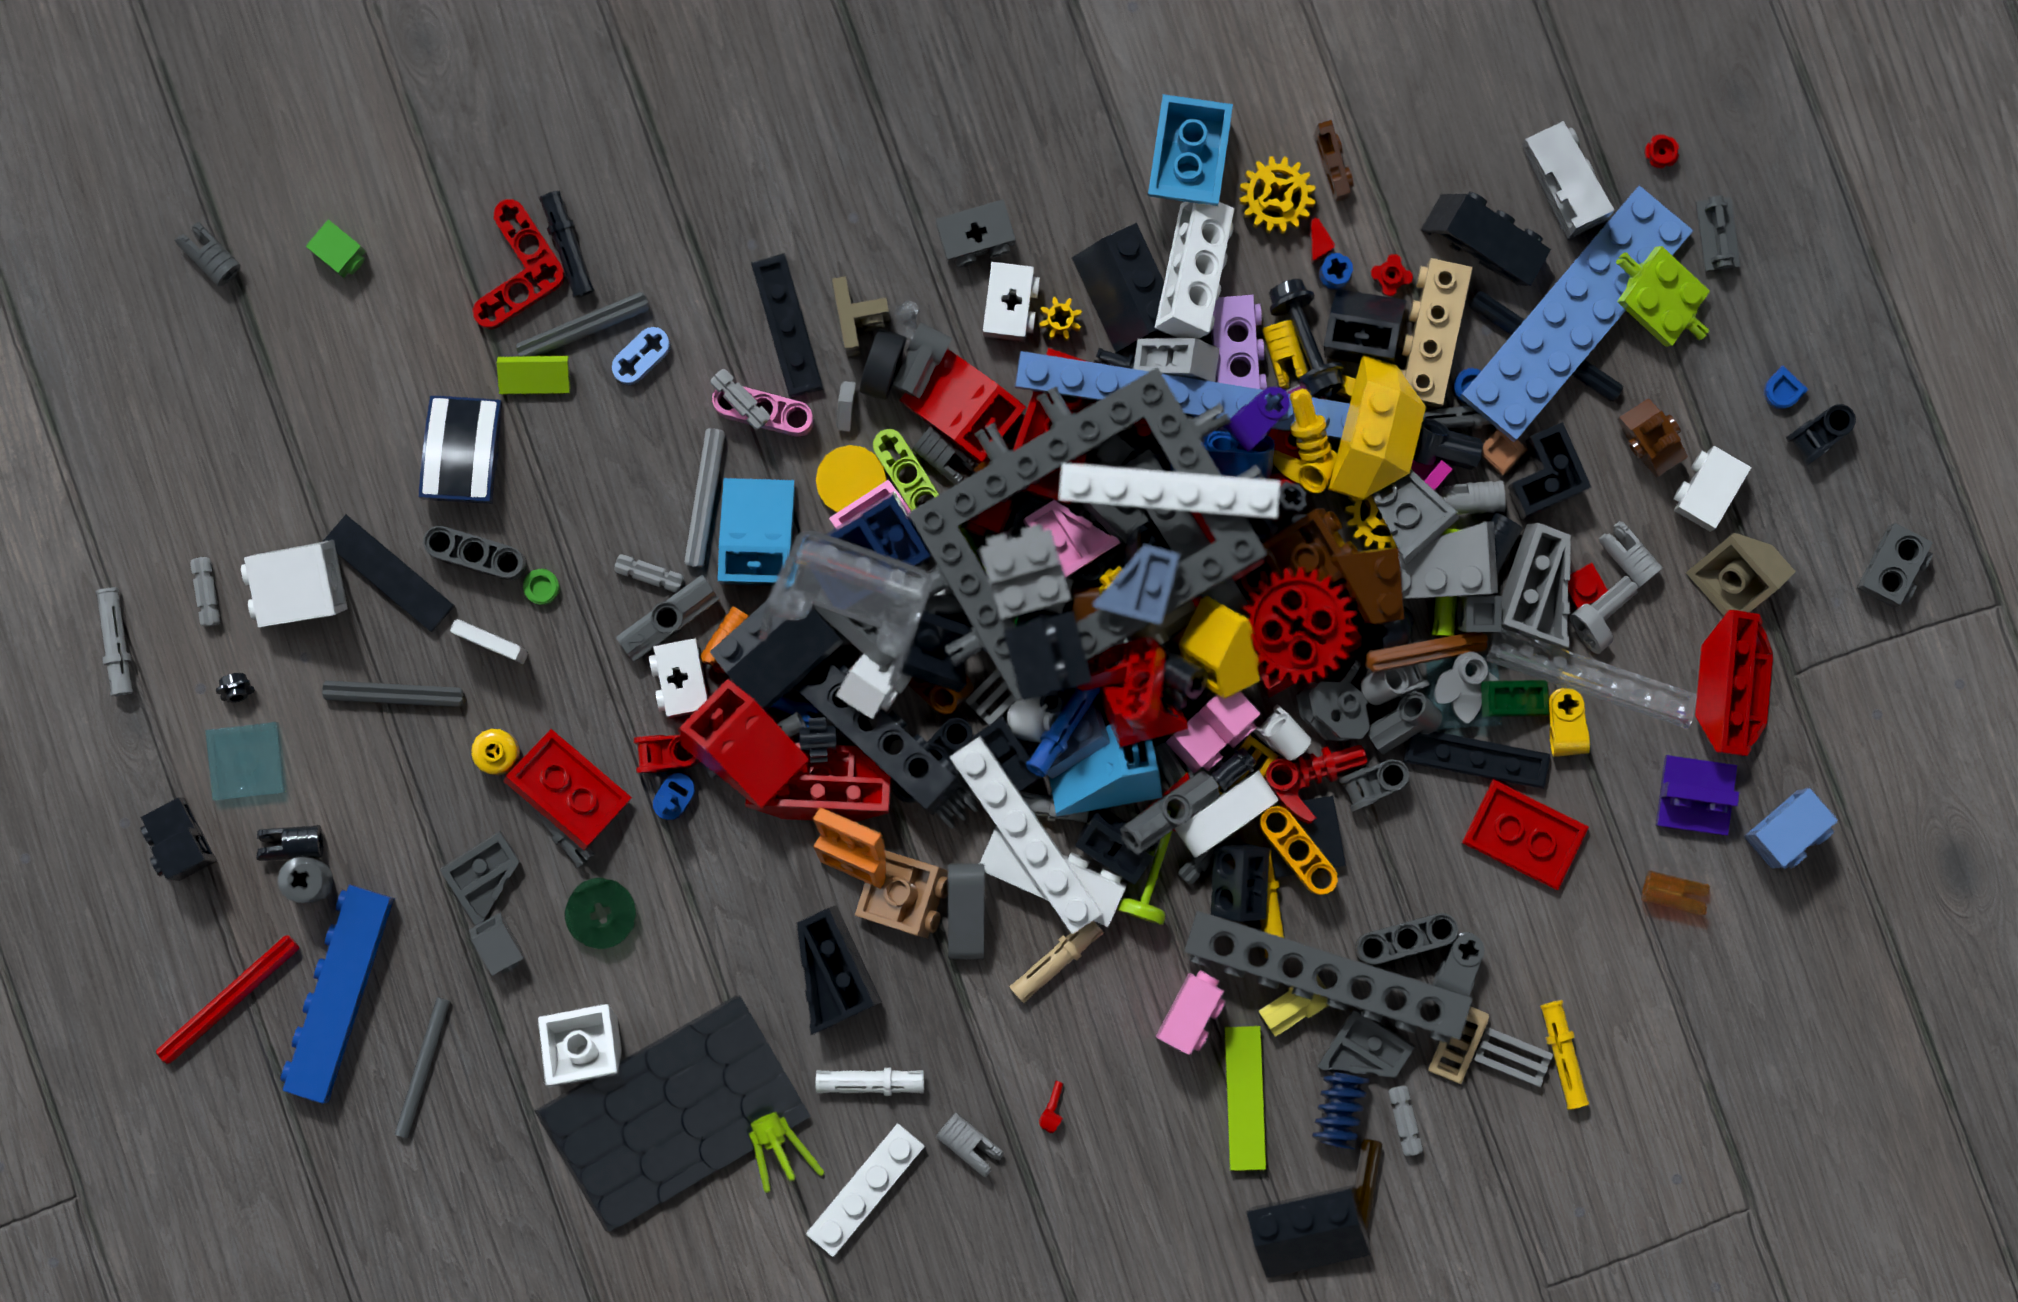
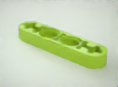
M893 429L880 431L873 441L874 452L911 511L917 508V501L921 496L930 494L935 498L940 495L902 435ZM887 440L896 443L894 446L901 459L895 461L889 451H884ZM907 466L915 467L917 469L915 480L911 483L900 482V471Z

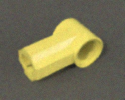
M1317 975V984L1321 988L1326 989L1325 985ZM1290 986L1288 992L1258 1012L1276 1037L1303 1018H1310L1329 1006L1326 1005L1328 998L1315 993L1312 1000L1292 994L1293 986Z

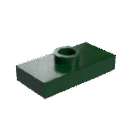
M1548 680L1481 682L1482 717L1549 716Z

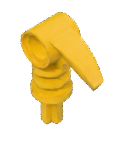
M1300 389L1290 394L1296 421L1291 424L1290 429L1292 435L1297 437L1296 444L1300 448L1299 455L1301 459L1274 450L1273 464L1285 476L1301 484L1307 491L1320 493L1330 484L1337 453L1331 450L1330 443L1326 441L1328 435L1324 430L1326 427L1325 418L1321 415H1316L1311 394L1308 390Z

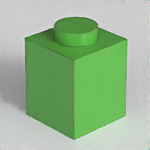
M329 219L306 245L314 255L342 278L348 273L354 274L364 262L362 256L366 251L363 247Z

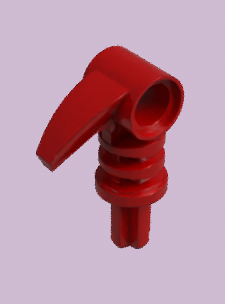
M1362 745L1333 753L1330 752L1328 747L1321 748L1319 757H1316L1314 753H1309L1308 760L1304 761L1302 756H1299L1295 764L1287 759L1274 760L1267 768L1265 780L1279 799L1277 802L1281 807L1289 811L1293 817L1311 824L1316 817L1299 798V790L1310 787L1311 780L1321 784L1322 777L1326 776L1330 782L1338 780L1337 773L1366 765L1367 757ZM1277 771H1283L1290 776L1291 782L1287 785H1278L1273 781L1272 774Z

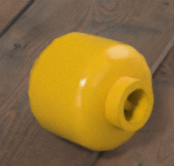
M489 729L480 733L475 738L471 750L474 764L481 771L490 775H503L510 772L516 766L520 754L517 740L510 733L501 729ZM491 745H495L493 749H489ZM498 748L500 749L499 755L496 752ZM488 753H493L495 758H490Z

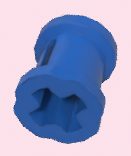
M1333 253L1327 256L1319 271L1322 284L1333 290L1346 286L1353 272V264L1347 256H1343L1341 253ZM1332 264H1335L1337 268L1344 269L1340 279H1337L1335 274H1328Z

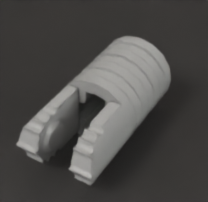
M1502 480L1448 485L1441 487L1438 493L1458 514L1505 512V489Z
M1619 521L1614 525L1613 530L1619 541L1610 533H1604L1599 538V543L1640 588L1663 567L1627 525Z
M956 1112L936 1135L938 1140L984 1177H987L991 1172V1167L972 1151L974 1147L977 1146L994 1160H1000L1004 1155L999 1147Z

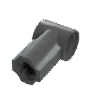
M920 322L907 349L909 353L892 386L920 399L929 383L935 366H939L952 337Z
M1412 691L1401 698L1397 709L1371 724L1367 732L1377 750L1385 754L1417 733L1430 734L1434 732L1441 724L1442 713L1422 693Z

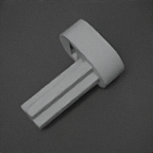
M1624 576L1592 605L1583 604L1570 616V621L1582 642L1596 654H1600L1614 641L1605 620L1638 593L1637 584L1632 582L1628 576Z

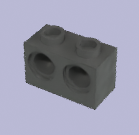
M1897 523L1889 525L1856 588L1893 608L1900 606L1902 602L1908 603L1917 587L1913 581L1918 571L1924 572L1932 559L1933 553L1929 552V549L1933 542ZM1901 542L1908 543L1913 549V557L1910 561L1902 559L1898 554V546ZM1885 573L1892 574L1897 580V588L1894 592L1887 591L1882 585V577Z

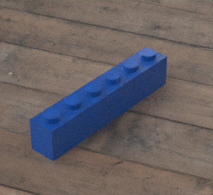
M349 885L347 891H341L336 904V910L340 911L336 925H330L325 938V944L329 945L325 959H319L314 972V979H317L318 982L314 993L309 992L304 1002L302 1012L306 1013L307 1016L303 1028L298 1026L293 1036L291 1047L296 1048L292 1062L286 1061L282 1070L280 1081L285 1082L282 1091L323 1104L329 1102L395 898L355 885Z

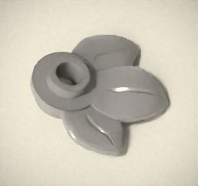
M1466 652L1457 657L1453 669L1444 672L1439 677L1435 687V701L1439 704L1451 702L1455 715L1463 723L1467 724L1475 718L1481 708V682L1499 680L1488 672L1487 663L1481 655L1475 652ZM1468 663L1473 669L1470 676H1467L1465 672Z

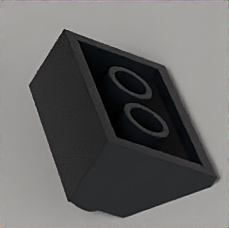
M1137 223L1102 238L1072 257L1073 263L1115 353L1136 345L1138 339H1149L1163 332L1155 328L1164 280Z
M788 581L716 645L710 653L736 685L753 698L766 712L839 647L843 641L824 617L816 611L811 601Z
M1355 1185L1255 1206L1246 1211L1254 1247L1267 1278L1372 1255Z

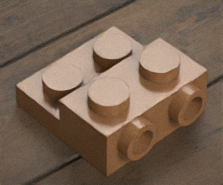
M885 850L886 873L884 884L880 889L865 882L855 916L928 939L929 933H934L940 923V913L936 912L940 898L944 899L948 896V870Z

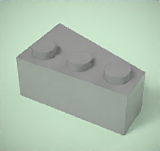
M1562 121L1524 140L1521 146L1567 240L1604 223L1614 212V208L1598 182L1591 163L1588 159H1585L1579 149L1580 142L1572 127L1568 129L1565 122Z
M1540 523L1526 525L1502 595L1501 628L1555 648H1569L1567 616L1570 614L1568 580H1570L1571 535Z

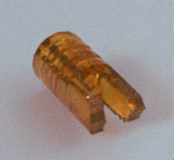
M1649 870L1644 880L1641 900L1684 912L1706 915V903L1683 897V893L1705 896L1709 894L1710 886L1705 883Z

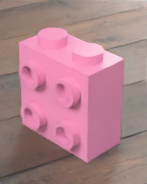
M1198 971L1196 976L1188 974L1155 1037L1188 1055L1191 1054L1193 1049L1199 1052L1209 1033L1203 1030L1209 1017L1216 1020L1225 1003V1000L1220 998L1223 991L1217 988L1219 981L1202 971Z

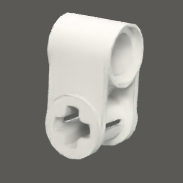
M1276 705L1273 708L1274 713L1260 727L1256 726L1253 732L1273 752H1278L1287 760H1293L1305 752L1311 743V738L1285 710Z

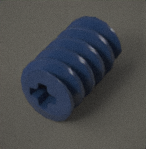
M1335 1072L1334 1075L1324 1076L1323 1081L1331 1085L1332 1089L1322 1090L1320 1093L1321 1096L1329 1100V1103L1318 1105L1317 1109L1325 1113L1326 1117L1315 1119V1123L1324 1128V1130L1312 1133V1137L1324 1144L1355 1150L1346 1142L1358 1139V1134L1351 1131L1349 1127L1361 1124V1120L1354 1117L1352 1113L1363 1111L1364 1107L1357 1103L1355 1099L1366 1097L1367 1093L1360 1089L1358 1085L1369 1083V1079Z

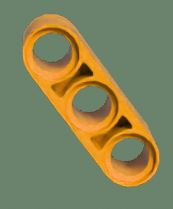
M1279 806L1265 810L1259 819V828L1262 834L1306 889L1316 895H1323L1333 891L1338 882L1335 868L1291 813ZM1279 813L1284 817L1286 825L1282 832L1274 833L1267 828L1266 820L1269 814ZM1299 840L1306 844L1308 853L1304 860L1296 861L1290 857L1288 849L1293 841ZM1318 868L1325 869L1330 875L1329 885L1324 889L1316 888L1311 882V875Z

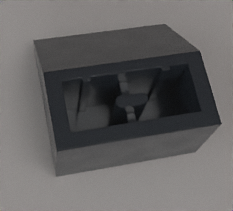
M1337 289L1324 341V358L1360 363L1362 356L1366 355L1395 365L1407 300Z

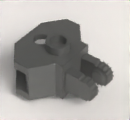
M1356 659L1349 661L1335 679H1329L1327 682L1304 684L1296 694L1300 717L1325 740L1349 741L1350 739H1362L1370 729L1366 711L1368 701L1361 689L1364 677L1360 679L1356 686L1350 683L1361 666Z

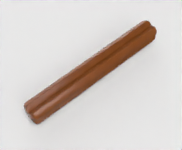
M1470 632L1371 651L1367 654L1366 666L1375 673L1456 657L1466 652H1482L1487 649L1488 637L1482 632Z

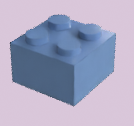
M1810 788L1794 792L1744 837L1771 869L1793 868L1807 856L1804 850L1809 845H1820L1834 833L1831 826L1838 820Z

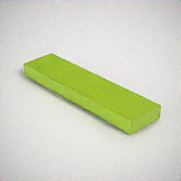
M1261 1026L1224 1027L1230 1171L1265 1170Z

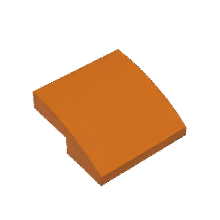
M820 807L813 818L820 833L813 846L820 862L881 889L886 873V854L881 834Z

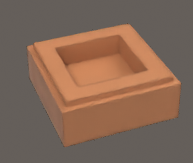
M1497 429L1484 443L1481 456L1503 476L1524 454L1527 448L1518 440L1515 442L1511 441Z

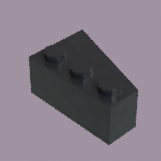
M1469 191L1468 194H1441L1421 231L1428 235L1439 233L1452 242L1449 246L1458 252L1463 249L1480 260V265L1516 285L1531 286L1551 251L1549 247L1542 243L1543 237L1530 229L1525 228L1523 231L1514 225L1516 220L1512 216L1500 210L1494 212L1486 206L1487 200L1474 192Z

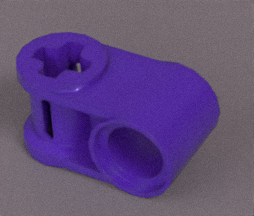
M1268 387L1261 391L1247 405L1245 404L1230 418L1231 423L1223 427L1249 452L1270 432V428L1287 413L1290 407L1289 395L1280 387ZM1266 395L1270 398L1274 396L1279 397L1280 401L1277 403V406L1280 408L1279 411L1275 409L1271 411L1266 410L1265 406L1268 403L1265 399Z

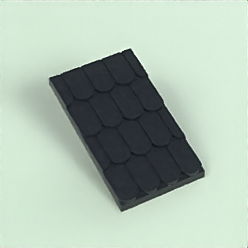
M741 996L732 997L620 1061L618 1074L589 1079L534 1110L605 1231H611L616 1227L624 1225L655 1205L663 1203L714 1171L722 1169L752 1151L754 1145L749 1133L753 1132L751 1124L757 1119L776 1112L779 1119L785 1117L791 1129L811 1117Z

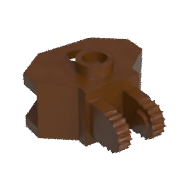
M1649 398L1618 418L1619 424L1629 440L1627 443L1631 451L1638 459L1641 458L1645 466L1656 478L1688 458L1681 443V438L1678 435L1681 432L1679 425L1670 414L1665 416L1663 411H1660Z

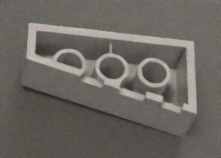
M1494 521L1437 537L1407 564L1399 551L1402 598L1477 595L1498 592Z

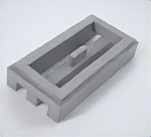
M998 668L965 700L988 725L996 721L1016 701L1012 693L990 716L985 712L1009 688L1006 681H1004L980 706L975 702L1001 676Z
M1486 1027L1473 1060L1541 1087L1543 1077L1554 1054ZM1490 1036L1543 1057L1541 1063L1539 1064L1488 1043ZM1485 1049L1537 1070L1536 1076L1533 1077L1484 1057Z

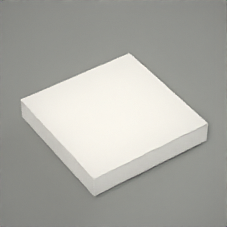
M458 619L454 621L450 632L521 664H524L528 655L527 650Z

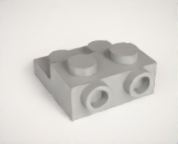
M1042 524L1022 529V537L1008 540L1007 534L989 538L986 540L987 547L980 548L1001 620L1071 600L1052 530H1043Z

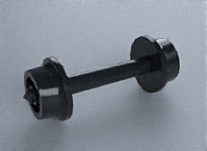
M1302 279L1283 281L1269 291L1272 302L1270 313L1273 316L1290 315L1311 370L1301 376L1299 385L1306 388L1312 398L1331 397L1332 394L1340 391L1345 386L1341 374L1344 371V366L1340 362L1324 364L1302 310V308L1315 299L1313 291L1307 290Z

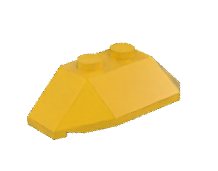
M1366 355L1362 356L1328 490L1363 500L1410 474L1426 406L1397 365Z

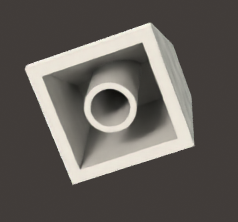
M334 540L244 557L245 564L241 565V574L244 584L250 586L252 599L248 600V608L251 619L257 620L258 627L330 616L348 609Z

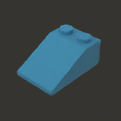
M1163 94L1148 190L1149 197L1212 206L1219 205L1233 104Z

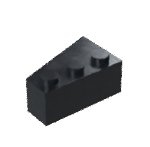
M837 905L828 907L797 922L801 962L806 982V1002H808L811 1024L809 1026L811 1035L882 1002Z

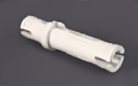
M884 1068V1071L817 1070L816 1093L875 1092L884 1093V1096H892V1093L900 1092L924 1093V1070L892 1071V1068Z

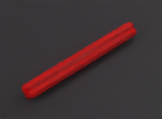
M289 935L282 937L156 1050L158 1057L165 1064H171L295 954L299 950L296 941Z

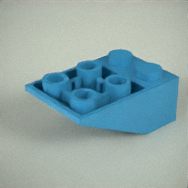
M724 478L718 555V582L720 584L783 586L788 581L791 582L795 480Z
M1106 726L1110 740L1109 744L1054 779L1049 777L1056 817L1162 798L1152 739L1119 747L1111 726Z

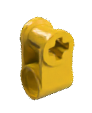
M1556 689L1549 697V738L1552 756L1589 754L1590 740L1583 697L1574 689ZM1564 695L1568 699L1574 700V706L1568 708L1567 714L1564 709L1558 708V702L1564 701Z

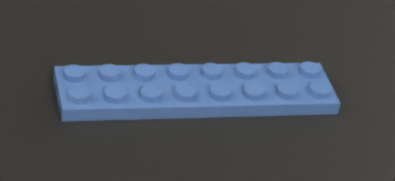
M1639 185L1461 394L1460 398L1511 441L1515 442L1626 311L1617 301L1625 291L1630 275L1616 264V260L1619 259L1618 257L1627 252L1631 258L1638 264H1641L1647 259L1654 247L1663 246L1673 255L1693 230Z

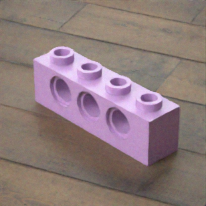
M1253 295L1218 297L1213 311L1215 322L1211 330L1212 345L1220 348L1215 382L1262 390L1267 389L1266 375L1259 374L1258 360H1264L1263 339L1256 338V325H1262L1260 304H1254ZM1234 325L1242 326L1247 332V338L1242 342H1234L1229 338L1227 330ZM1236 360L1245 361L1249 366L1250 373L1245 377H1236L1230 370V364ZM1224 427L1219 428V431L1228 432Z

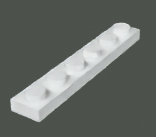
M1062 463L1059 500L1277 518L1280 481Z
M981 736L951 755L950 759L1070 932L1072 934L1100 916L1102 911Z

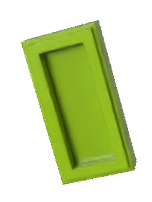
M568 356L497 358L499 394L570 393Z

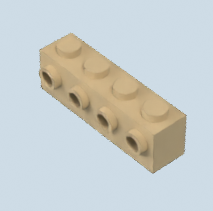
M1433 258L1429 260L1427 267L1421 266L1416 287L1422 288L1420 301L1413 300L1409 321L1415 322L1412 336H1405L1401 355L1407 356L1405 370L1400 369V371L1425 406L1438 409L1442 407L1472 267Z

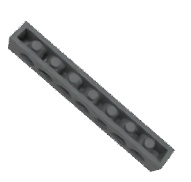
M1200 911L1196 912L1184 952L1191 954L1189 958L1191 962L1210 967L1211 961L1224 964L1223 972L1244 978L1245 972H1249L1259 976L1257 983L1278 989L1280 983L1293 986L1292 994L1312 1000L1315 993L1328 998L1326 1005L1347 1011L1348 1004L1362 1008L1360 1016L1381 1022L1383 1015L1397 1019L1395 1027L1415 1033L1417 1026L1431 1030L1430 1038L1450 1044L1452 1037L1460 1039L1473 999ZM1220 935H1227L1234 942V949L1227 956H1219L1213 949L1214 940ZM1254 946H1262L1268 952V960L1261 967H1254L1248 961V952ZM1288 957H1296L1302 963V972L1295 978L1285 976L1282 971V964ZM1323 968H1331L1336 973V983L1329 989L1321 988L1316 981L1317 973ZM1357 979H1365L1371 986L1369 996L1363 1000H1358L1351 994V985ZM1391 990H1400L1405 996L1404 1006L1396 1011L1390 1010L1385 1003V997ZM1431 1000L1437 1003L1439 1015L1435 1020L1428 1022L1420 1016V1007L1424 1002Z

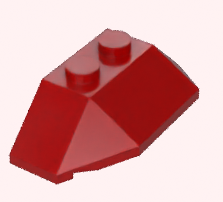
M1728 610L1701 645L1695 717L1716 752L1748 756L1751 746L1758 740L1767 725L1773 651L1768 636L1761 625L1763 621L1760 614Z
M836 745L837 753H828V762L811 763L810 754H805L809 758V762L762 810L747 798H745V807L780 819L814 821L813 818L821 807L850 821L857 822L889 813L890 776L882 771L859 747Z

